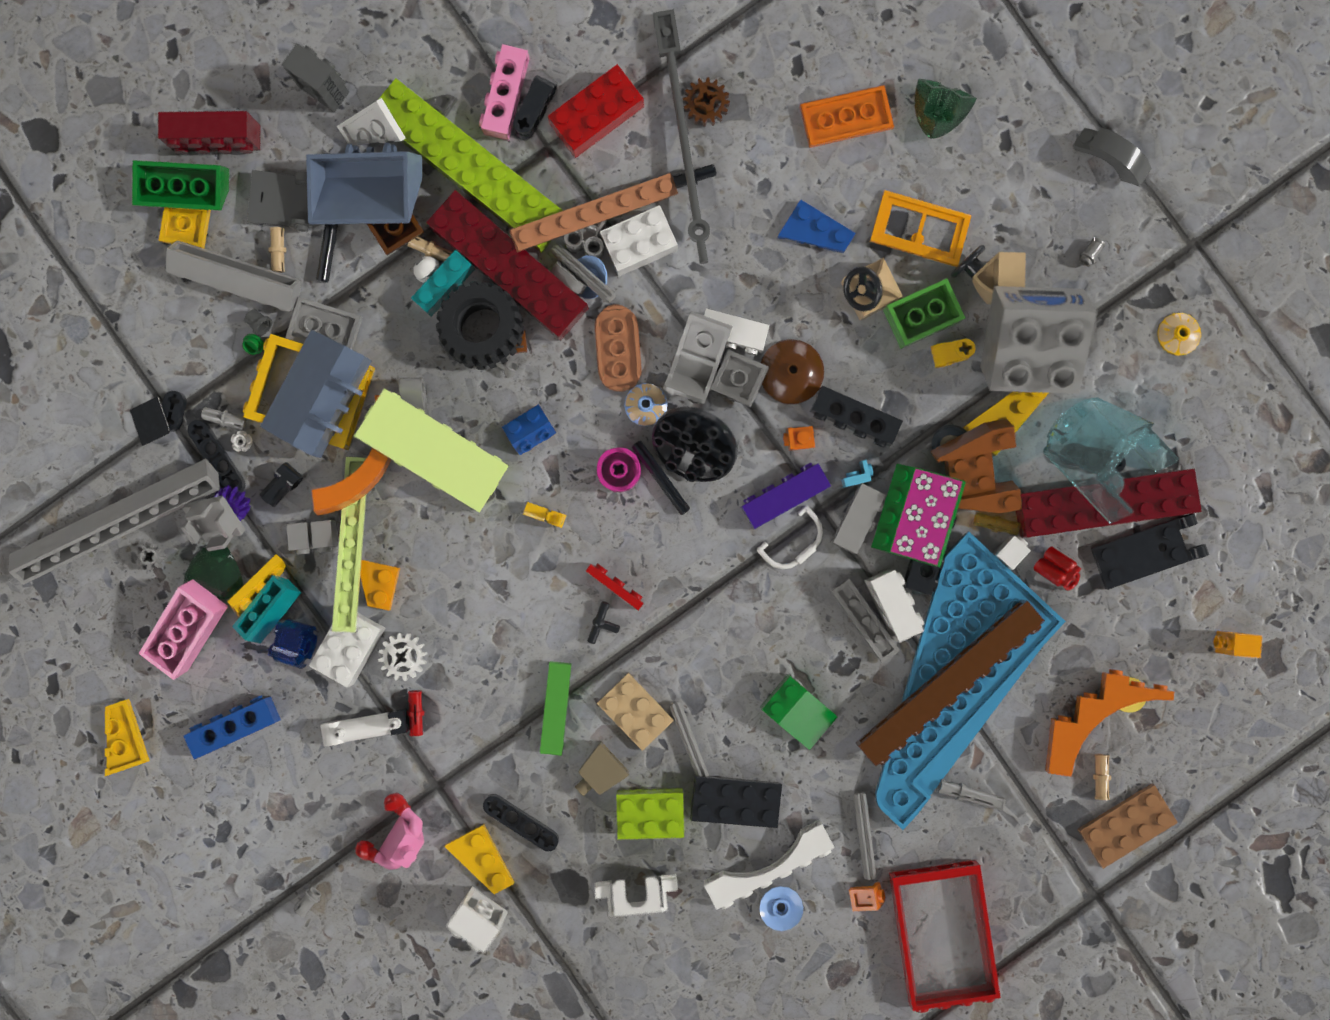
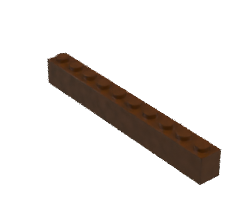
M1020 600L856 742V745L875 766L885 764L890 759L889 755L893 751H899L905 747L907 739L912 735L917 736L924 730L923 726L929 720L930 722L936 720L941 715L940 711L944 707L952 706L958 700V695L971 690L975 685L973 682L979 677L981 679L986 677L991 672L990 668L995 663H1002L1008 657L1007 653L1022 646L1025 642L1023 639L1029 634L1034 635L1042 628L1041 624L1045 620L1027 600Z

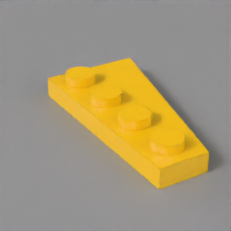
M1012 391L962 428L968 432L985 422L1007 419L1014 425L1016 433L1048 393ZM994 451L992 455L996 456L1000 451Z

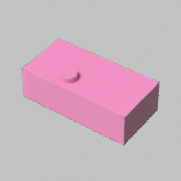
M194 580L181 585L176 590L140 650L139 655L175 680L190 669L228 605Z

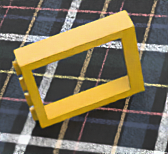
M270 334L269 338L265 340L263 346L264 355L258 361L256 368L258 373L256 379L250 385L251 394L249 401L247 400L243 407L244 418L260 423L263 422L266 415L258 413L257 410L278 346L300 352L303 346L302 343ZM369 366L358 387V390L363 393L361 396L356 393L354 394L348 406L350 409L347 413H344L338 425L339 428L343 429L342 432L335 431L334 436H332L329 442L330 445L349 450L375 371L373 366Z

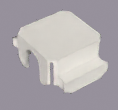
M676 874L661 876L664 905H662V899L660 900L659 880L655 879V877L646 878V901L628 903L624 880L615 881L614 884H612V880L595 882L596 899L608 898L609 916L667 911V892L678 890Z

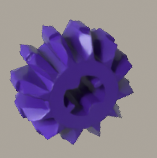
M229 485L224 489L220 488L213 496V498L224 496L239 521L243 520L250 511V498L244 497L246 491H238V486L233 489Z

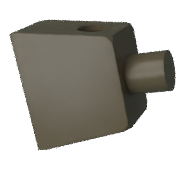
M601 741L578 772L583 779L575 788L583 796L592 788L600 795L628 777L629 770Z

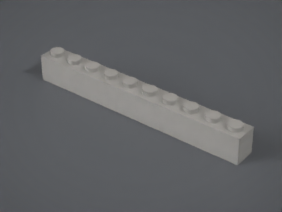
M207 459L185 468L11 553L9 556L8 572L23 585L183 508L186 503L197 501L220 490L218 472Z

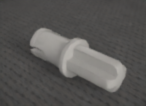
M204 407L201 413L203 420L218 423L221 427L228 426L244 431L247 425V418L231 414L227 410L222 412Z

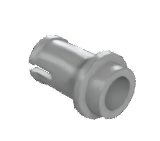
M1093 238L1086 250L1080 253L1079 262L1087 267L1091 264L1093 265L1096 262L1095 258L1104 248L1105 243L1099 238Z
M311 887L304 892L305 896L294 907L296 914L305 917L312 906L320 901L321 893L318 889Z

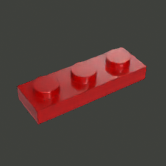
M597 563L596 566L590 564L586 570L587 573L639 611L644 604L641 601L643 597L633 589L631 592L624 588L625 583L616 576L612 579L606 575L608 570Z

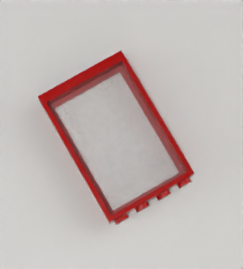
M976 860L889 872L908 1003L912 1011L924 1013L932 1008L944 1010L949 1009L952 1005L970 1006L973 1002L991 1003L995 999L1001 998L980 864Z

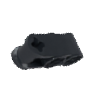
M538 75L534 77L513 122L518 138L529 140L533 137L546 113L549 103L556 93L557 84Z

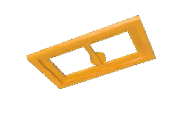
M884 190L870 242L958 267L972 215ZM892 205L922 213L918 231L911 236L910 241L885 234ZM927 215L956 223L949 252L922 245L924 242L922 230Z

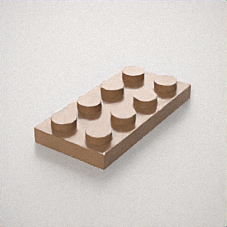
M1150 784L1078 828V831L1100 867L1104 869L1178 822L1156 786Z

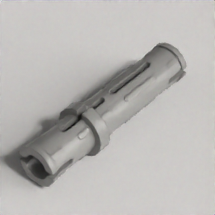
M942 779L937 788L938 793L956 797V800L959 801L966 800L1002 811L1005 806V797L969 788L964 783L957 784Z

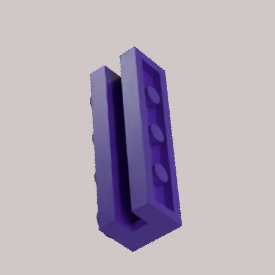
M809 463L800 468L802 473L795 477L791 473L782 478L781 481L783 483L775 487L774 484H771L762 490L763 495L757 498L755 495H752L743 500L745 505L741 506V509L746 514L753 530L831 487L819 463L814 466L812 463Z

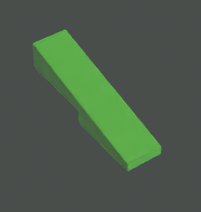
M549 662L540 754L562 756L572 663Z

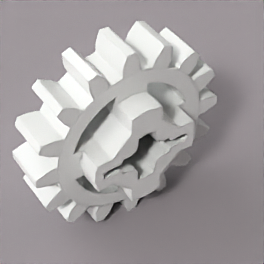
M398 633L397 639L394 636H390V643L387 641L383 642L382 644L386 648L379 650L383 657L378 659V662H384L385 664L381 667V670L388 669L389 671L386 676L389 677L394 674L396 681L401 676L404 681L408 680L409 675L415 678L417 676L415 671L422 672L423 669L420 665L427 663L426 660L422 659L423 656L427 655V652H422L421 650L425 645H418L419 638L415 637L412 640L410 633L405 638L402 633ZM399 642L407 643V645H405L402 648H400L398 645L396 646L395 644ZM414 650L417 654V660L414 658ZM407 651L405 655V658L407 660L401 661L399 663L401 658L400 654ZM389 654L392 655V663H390ZM402 666H406L407 668H410V670L399 671V668H401Z

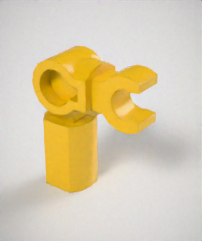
M527 502L523 513L525 516L543 522L547 520V523L560 528L563 527L567 516L553 510L549 512V509Z

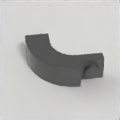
M1084 128L1073 144L1076 151L1099 157L1109 163L1117 171L1120 180L1126 183L1140 186L1152 169L1146 156L1134 144L1104 128H1100L1099 131Z

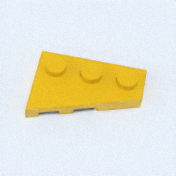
M277 554L227 601L238 617L241 616L273 575L279 577L284 572L286 565Z
M130 699L106 706L105 734L107 735V748H105V757H107V768L105 769V776L149 762L150 760Z
M484 824L444 845L493 894L514 884V880Z

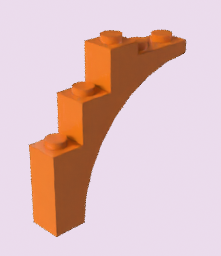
M1109 669V673L1102 672L1099 698H1097V694L1084 692L1083 696L1077 695L1074 721H1071L1072 717L1058 715V719L1051 718L1045 770L1049 774L1071 777L1075 759L1083 742L1100 722L1119 709L1135 703L1152 700L1174 701V691L1167 690L1168 686L1154 684L1153 688L1145 687L1144 682L1131 681V685H1129L1130 677L1123 675L1121 670Z

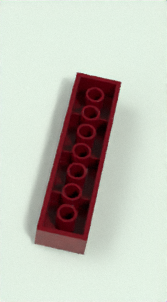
M456 190L452 192L426 222L431 230L453 249L457 250L490 281L500 286L503 291H507L520 307L560 341L589 309L585 301L526 250L517 252L512 238Z
M1194 468L1021 494L1022 509L1016 510L1020 537L1029 538L1199 513L1202 510Z

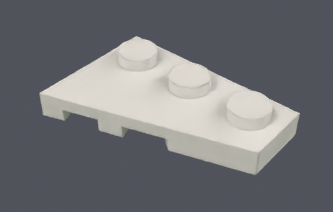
M382 98L337 126L346 142L352 144V146L365 145L372 142H400L406 139Z

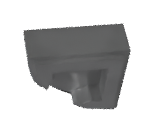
M446 94L433 97L427 103L447 117L457 98Z

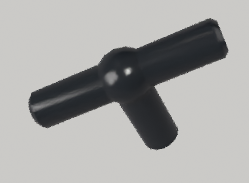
M601 602L597 615L592 621L593 626L587 640L591 644L596 643L601 628L616 634L619 632V625L604 620L610 605L608 602Z

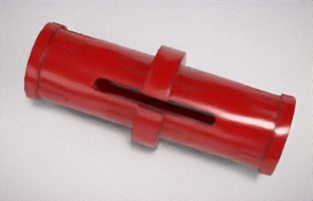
M408 691L409 710L407 711V716L409 717V736H422V716L425 715L424 710H422V691ZM415 704H416V721H415Z

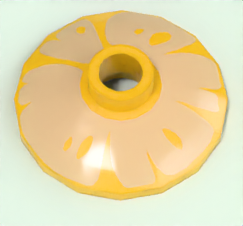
M1173 313L1165 317L1159 324L1157 331L1158 341L1161 347L1169 354L1176 356L1186 355L1194 351L1199 345L1201 329L1192 316L1185 313ZM1180 329L1184 330V337L1180 335Z

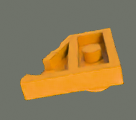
M361 560L360 577L367 606L391 610L400 571L399 567Z

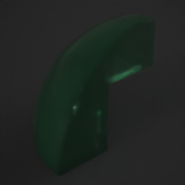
M918 79L914 105L920 128L930 139L948 134L966 118L977 98L958 88L951 89L945 87L941 82Z
M205 546L192 559L184 577V584L194 580L219 599L232 598L244 586L238 565L228 547L208 551Z

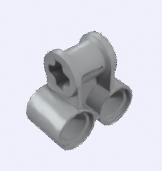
M607 221L564 235L567 251L578 253L584 249L585 255L595 256L601 260L604 255V245L600 239V231L605 229ZM572 237H577L580 240L577 244L569 243V239ZM591 246H597L600 248L599 251L596 253H592L588 250Z

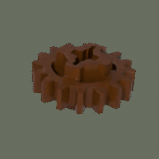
M709 77L706 78V82H702L698 78L697 85L691 82V90H685L687 97H683V104L687 105L684 106V112H689V120L693 117L695 118L696 125L699 121H702L703 127H706L707 122L714 126L715 119L721 122L723 118L721 114L727 115L728 110L725 107L730 105V101L726 100L729 98V92L723 93L725 86L723 84L718 87L717 79L710 83ZM698 92V97L692 101L693 96ZM706 99V101L710 102V104L706 105V103L703 102V100ZM721 103L719 109L714 113V108Z

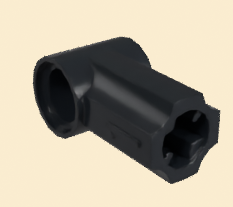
M285 462L275 471L274 478L259 495L267 504L276 507L289 491L294 490L302 482L304 476L288 462Z

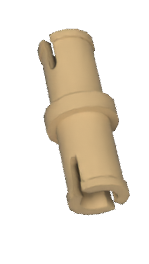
M270 227L271 247H268V252L271 253L270 270L285 273L284 253H286V248L284 247V228Z
M416 237L408 242L409 248H413L424 253L425 256H431L442 262L453 253V251L436 245V242L432 240L429 242L420 237Z
M1095 754V774H1093V779H1095V799L1110 800V755Z

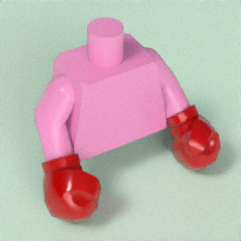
M396 792L386 796L384 808L386 811H394L400 817L380 849L377 850L374 848L373 843L363 840L358 842L355 847V853L360 859L378 863L388 870L399 869L401 866L405 868L410 867L424 844L422 820L411 810V806L407 803L404 796Z

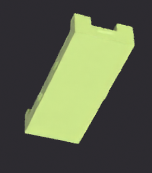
M384 388L375 404L366 413L365 420L354 436L388 456L399 466L406 467L432 483V486L442 489L480 513L509 466L502 462V459L495 455L492 456L476 446V443L473 441H468L458 435L446 424L443 423L442 425L426 415L425 411L415 408L402 400L401 396L394 392L391 393Z

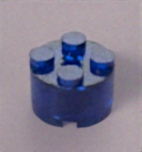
M287 619L283 623L278 622L274 630L276 636L268 650V656L273 657L275 662L303 669L307 665L304 664L305 660H311L316 648L317 635H314L313 631H317L316 627L291 619Z

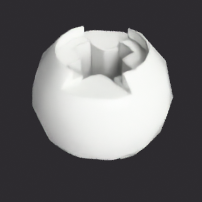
M431 256L422 257L423 260L413 267L415 277L423 284L440 267L438 261Z

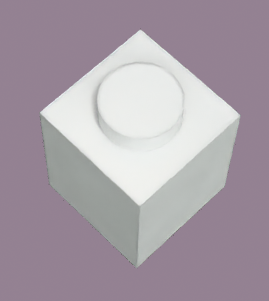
M1008 536L993 554L1010 570H1014L1031 550L1027 547L1028 543L1022 537Z

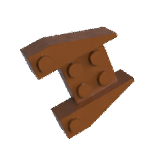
M1007 419L985 422L931 451L932 456L937 462L944 461L946 476L966 482L958 509L992 513H1005L1022 509L1020 488L1012 480L995 483L992 452L1016 447L1015 427Z

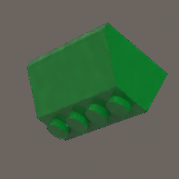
M132 160V205L222 210L229 192V168L221 165Z

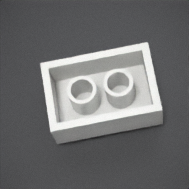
M660 205L600 231L601 239L618 277L678 251V244Z
M887 569L864 580L894 641L902 642L924 631L922 628L924 621L919 612L915 613L912 607L915 604L909 592H905L903 588L905 581L900 572L896 573L895 570Z
M357 612L356 633L333 632L331 626L309 666L348 688L354 685L386 628Z
M472 886L446 927L449 928L450 933L455 937L465 939L473 950H480L484 953L500 931L508 911Z

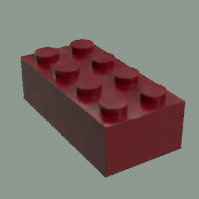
M247 111L158 112V139L176 154L182 155L192 151H196L199 154H209L210 151H218L222 154L240 151L241 153L251 154L253 151H260V124Z

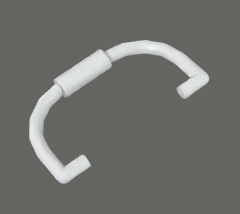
M805 505L797 514L801 517L807 512L814 520L818 531L816 540L795 557L794 561L786 564L773 561L763 551L768 546L766 542H763L757 548V552L771 566L779 569L793 568L798 564L801 565L816 551L817 546L822 540L823 528L819 518L809 506Z

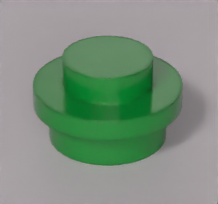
M247 334L243 338L242 347L248 354L256 355L263 351L264 343L259 336Z

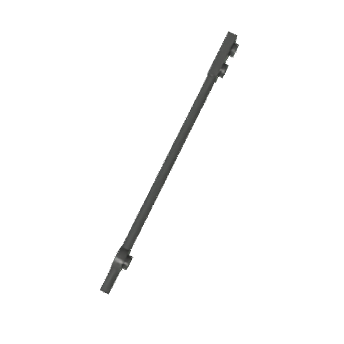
M674 9L654 12L653 19L659 56L667 58L693 219L688 226V235L693 242L697 243L700 264L708 263L705 241L710 235V227L705 220L701 219L675 60V55L681 54ZM700 229L703 231V233L701 235H696L695 231Z

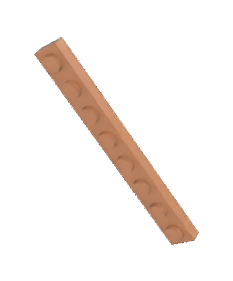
M669 173L511 229L509 232L517 252L673 197L678 194L673 177Z

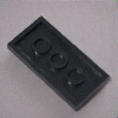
M695 775L690 820L778 828L782 784L779 782Z

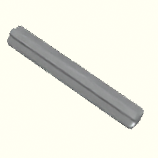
M560 244L552 247V255L606 303H610L615 298L614 292Z
M681 702L672 703L670 709L695 774L709 776Z
M865 792L854 793V803L863 874L866 880L876 879V869Z

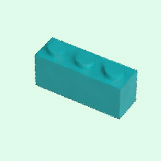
M455 250L417 290L411 299L432 317L441 308L442 301L449 299L448 294L451 291L455 292L458 286L462 285L475 269L469 261Z
M273 575L232 627L244 640L261 644L301 592L288 579Z

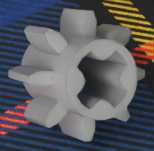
M151 543L150 548L147 545H142L143 550L140 554L136 555L140 557L141 562L139 565H147V570H153L154 565L157 568H162L161 563L168 558L163 553L165 548L157 549V543Z

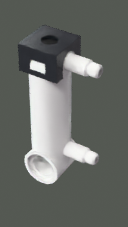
M407 708L320 724L324 746H333L349 741L390 734H402L410 731Z

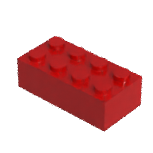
M616 64L549 114V124L573 156L577 158L644 108V98L620 66Z

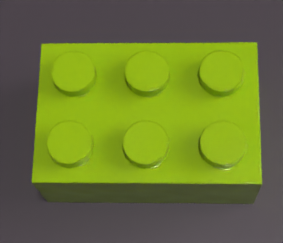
M683 788L617 790V840L684 838Z

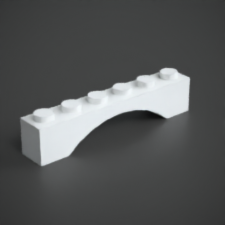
M819 819L800 829L791 848L770 866L746 873L722 870L703 880L704 887L716 910L719 908L726 909L734 903V900L740 897L745 899L752 895L753 890L759 887L763 889L773 883L772 880L778 877L785 878L789 876L792 870L799 866L800 868L808 866L812 863V859L818 856L820 858L827 856L831 853V849L834 846Z

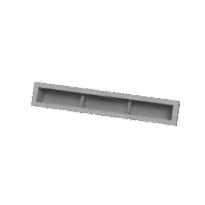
M178 240L167 248L166 272L174 274L178 278H186L195 281L197 284L208 285L219 291H227L241 298L252 299L259 304L270 305L281 311L291 312L296 306L298 297H300V279Z

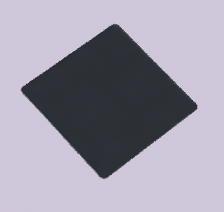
M158 397L130 409L142 446L170 434Z

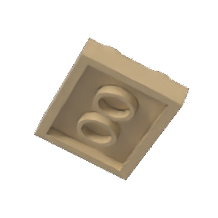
M629 672L597 702L603 711L642 751L674 721Z

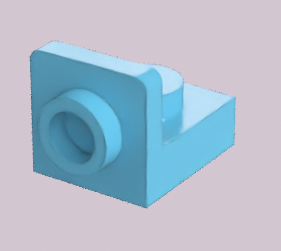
M867 460L860 461L862 474L859 475V471L846 473V478L841 479L843 488L872 481L873 469L871 464H867Z

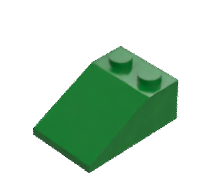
M789 674L785 676L760 706L763 712L809 750L838 718L837 715Z

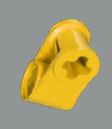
M970 339L943 342L930 347L935 368L965 361L976 350L974 342ZM963 345V348H968V352H960L959 349Z

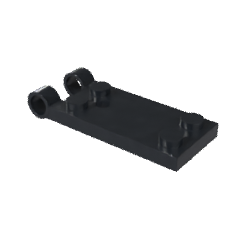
M1195 513L1181 516L1091 548L1105 589L1109 590L1177 565L1208 556L1209 552L1206 544L1187 549L1180 532L1181 529L1198 524ZM1161 543L1166 547L1162 552L1158 549Z

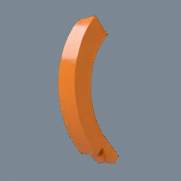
M374 395L375 402L377 401L380 395ZM372 447L364 463L349 477L334 485L312 489L314 512L317 516L329 514L350 506L372 490L385 474L391 458Z

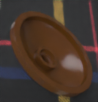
M794 339L780 341L771 346L761 360V364L769 368L761 385L771 398L780 403L790 405L803 403L812 398L822 385L824 379L823 361L819 353L806 342ZM791 366L796 367L797 373L792 374L789 368Z

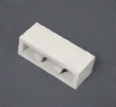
M710 309L705 310L704 316L733 326L725 348L736 350V347L745 349L744 352L750 355L762 354L770 325Z

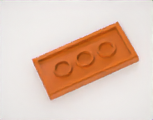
M885 85L800 104L809 148L894 128Z

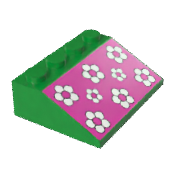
M896 464L871 548L940 567L966 482L920 468Z

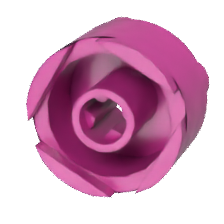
M612 448L605 451L599 458L597 476L599 481L608 490L623 493L631 490L638 483L641 476V465L637 456L632 451L626 448ZM623 465L624 474L614 475L616 472L614 467Z

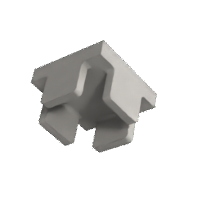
M224 496L189 502L183 507L186 513V521L181 527L182 531L191 544H196L201 536L205 542L209 541L206 546L208 551L226 548L233 537L240 536L245 531V528Z

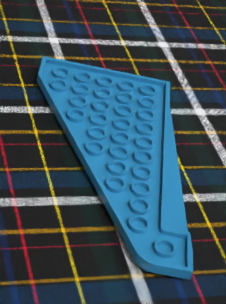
M966 532L943 557L945 561L937 577L939 580L936 591L933 592L923 626L924 631L921 632L901 703L1020 600H1027L1045 621L1041 624L1042 628L1034 635L1029 634L1023 639L1025 642L1022 646L1007 653L1008 657L1002 663H995L990 668L991 672L982 679L979 677L973 682L975 685L971 690L958 695V700L952 706L944 707L940 711L941 715L933 722L929 720L923 726L924 730L917 736L912 735L907 739L905 747L899 751L895 750L889 755L890 759L883 764L875 798L879 808L902 830L918 815L931 798V794L940 784L941 780L946 776L1041 648L1066 622L970 532Z

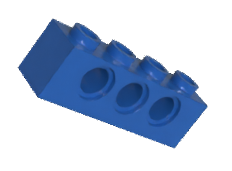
M261 695L250 700L251 705L245 708L241 704L230 709L231 714L225 717L219 714L210 718V724L203 726L200 723L189 728L190 733L183 736L193 759L202 757L281 721L271 696L263 699ZM249 711L253 712L256 716L254 722L248 718ZM230 720L235 723L234 731L230 730L228 727V722ZM209 730H212L215 733L214 740H211L209 738Z

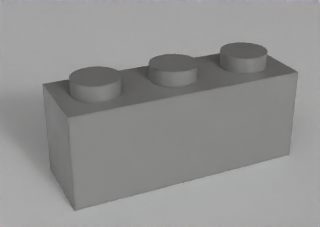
M863 483L859 484L831 543L853 554H857L858 551L862 552L867 543L865 537L868 531H873L877 522L874 518L877 512H882L886 495Z

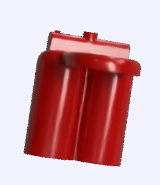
M1053 546L1049 547L1045 551L1043 558L1039 559L1034 565L1035 572L1056 586H1062L1067 591L1072 590L1080 580L1079 571L1081 568L1077 565V562Z

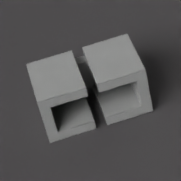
M334 520L286 524L289 551H296V555L309 554V549L318 548L319 553L332 551L331 547H338L336 521Z

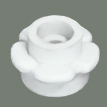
M238 431L237 434H233L231 437L232 448L237 452L248 451L252 445V437L245 431Z

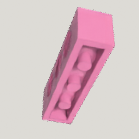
M502 44L501 51H497L495 57L496 71L492 72L490 77L491 91L485 97L486 111L485 114H481L479 126L484 135L509 141L530 60L528 50ZM508 68L514 69V72L510 75L504 74V71ZM502 89L509 90L504 96L498 94ZM496 110L504 111L499 117L493 116Z

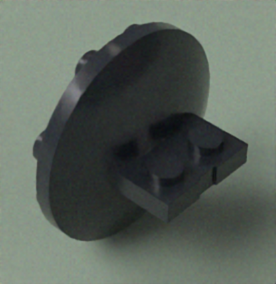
M695 407L673 408L662 414L653 428L652 443L659 459L664 463L668 471L684 477L689 482H711L721 479L731 471L736 462L738 448L733 433L722 420L710 412Z

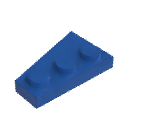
M800 199L777 238L789 239L797 243H806L818 246V248L844 253L856 233Z

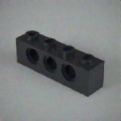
M823 385L819 389L810 410L811 413H814V418L823 422L826 419L834 422L833 426L841 430L848 428L854 431L853 435L862 439L866 437L874 440L873 443L883 448L886 445H893L903 422L901 419ZM831 404H837L840 407L839 415H834L830 412ZM851 413H857L860 416L859 424L851 422ZM872 421L879 423L880 431L878 433L870 429Z
M957 516L955 517L952 529L956 524ZM949 537L946 550L950 545L951 537ZM942 559L940 567L910 560L903 588L931 595L932 591L935 592L939 580L936 577L938 570H942L945 559ZM922 565L929 567V574L926 577L920 574Z

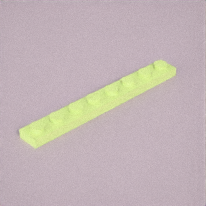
M346 457L344 479L353 474L364 463L366 458ZM366 495L352 505L343 508L341 512L332 623L333 632L356 633Z

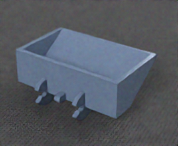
M390 143L384 144L382 152H374V147H367L366 153H360L357 145L352 147V144H347L345 153L306 155L309 224L410 223L422 182L421 155L407 151L397 152L395 144L390 146Z
M311 329L260 427L305 453L321 458L334 432H342L343 429L339 428L338 425L344 413H347L350 409L348 406L354 394L356 393L361 396L363 393L358 390V387L372 361L364 355Z

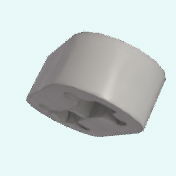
M557 261L551 272L572 291L582 294L587 285L561 262Z

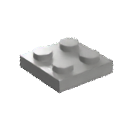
M728 350L710 390L751 408L769 368L764 364Z

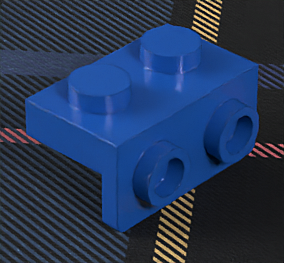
M539 404L502 426L509 441L519 455L530 451L536 445L556 434L555 429Z

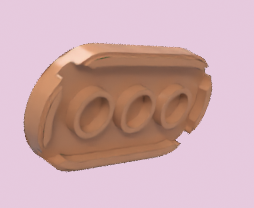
M610 305L603 309L595 320L598 374L602 383L608 389L624 392L632 389L639 382L642 373L638 322L636 316L628 308L622 305Z

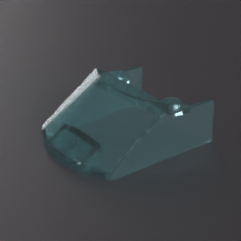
M1098 397L1083 400L1063 412L1050 428L1047 434V446L1043 450V453L1110 524L1129 516L1133 512L1118 495L1124 488V481L1121 475L1114 469L1132 448L1154 472H1158L1179 460L1172 450L1151 429L1154 423Z

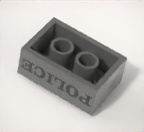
M296 43L281 64L301 90L335 113L349 93L345 86L346 82L340 77L341 74L334 69L335 66L325 58L323 60L319 59L316 56L317 53L306 45L303 48Z

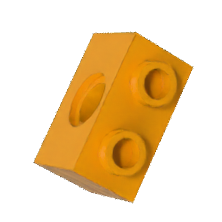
M1217 631L1213 640L1215 653L1261 658L1262 636Z

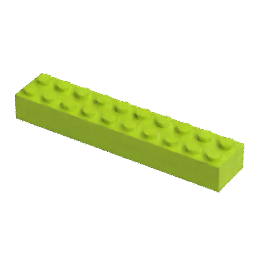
M397 78L393 80L379 99L382 98L406 137L401 142L417 155H421L423 160L510 229L563 211ZM552 240L536 245L534 248L542 253Z

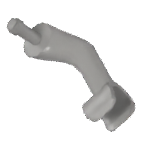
M488 333L486 335V339H480V342L489 339L490 337H492V334ZM511 360L504 364L501 361L496 363L497 367L504 370L506 377L512 378L515 375L518 367L517 362Z

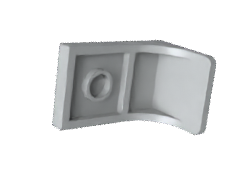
M691 311L663 389L670 395L687 398L695 404H704L733 326Z

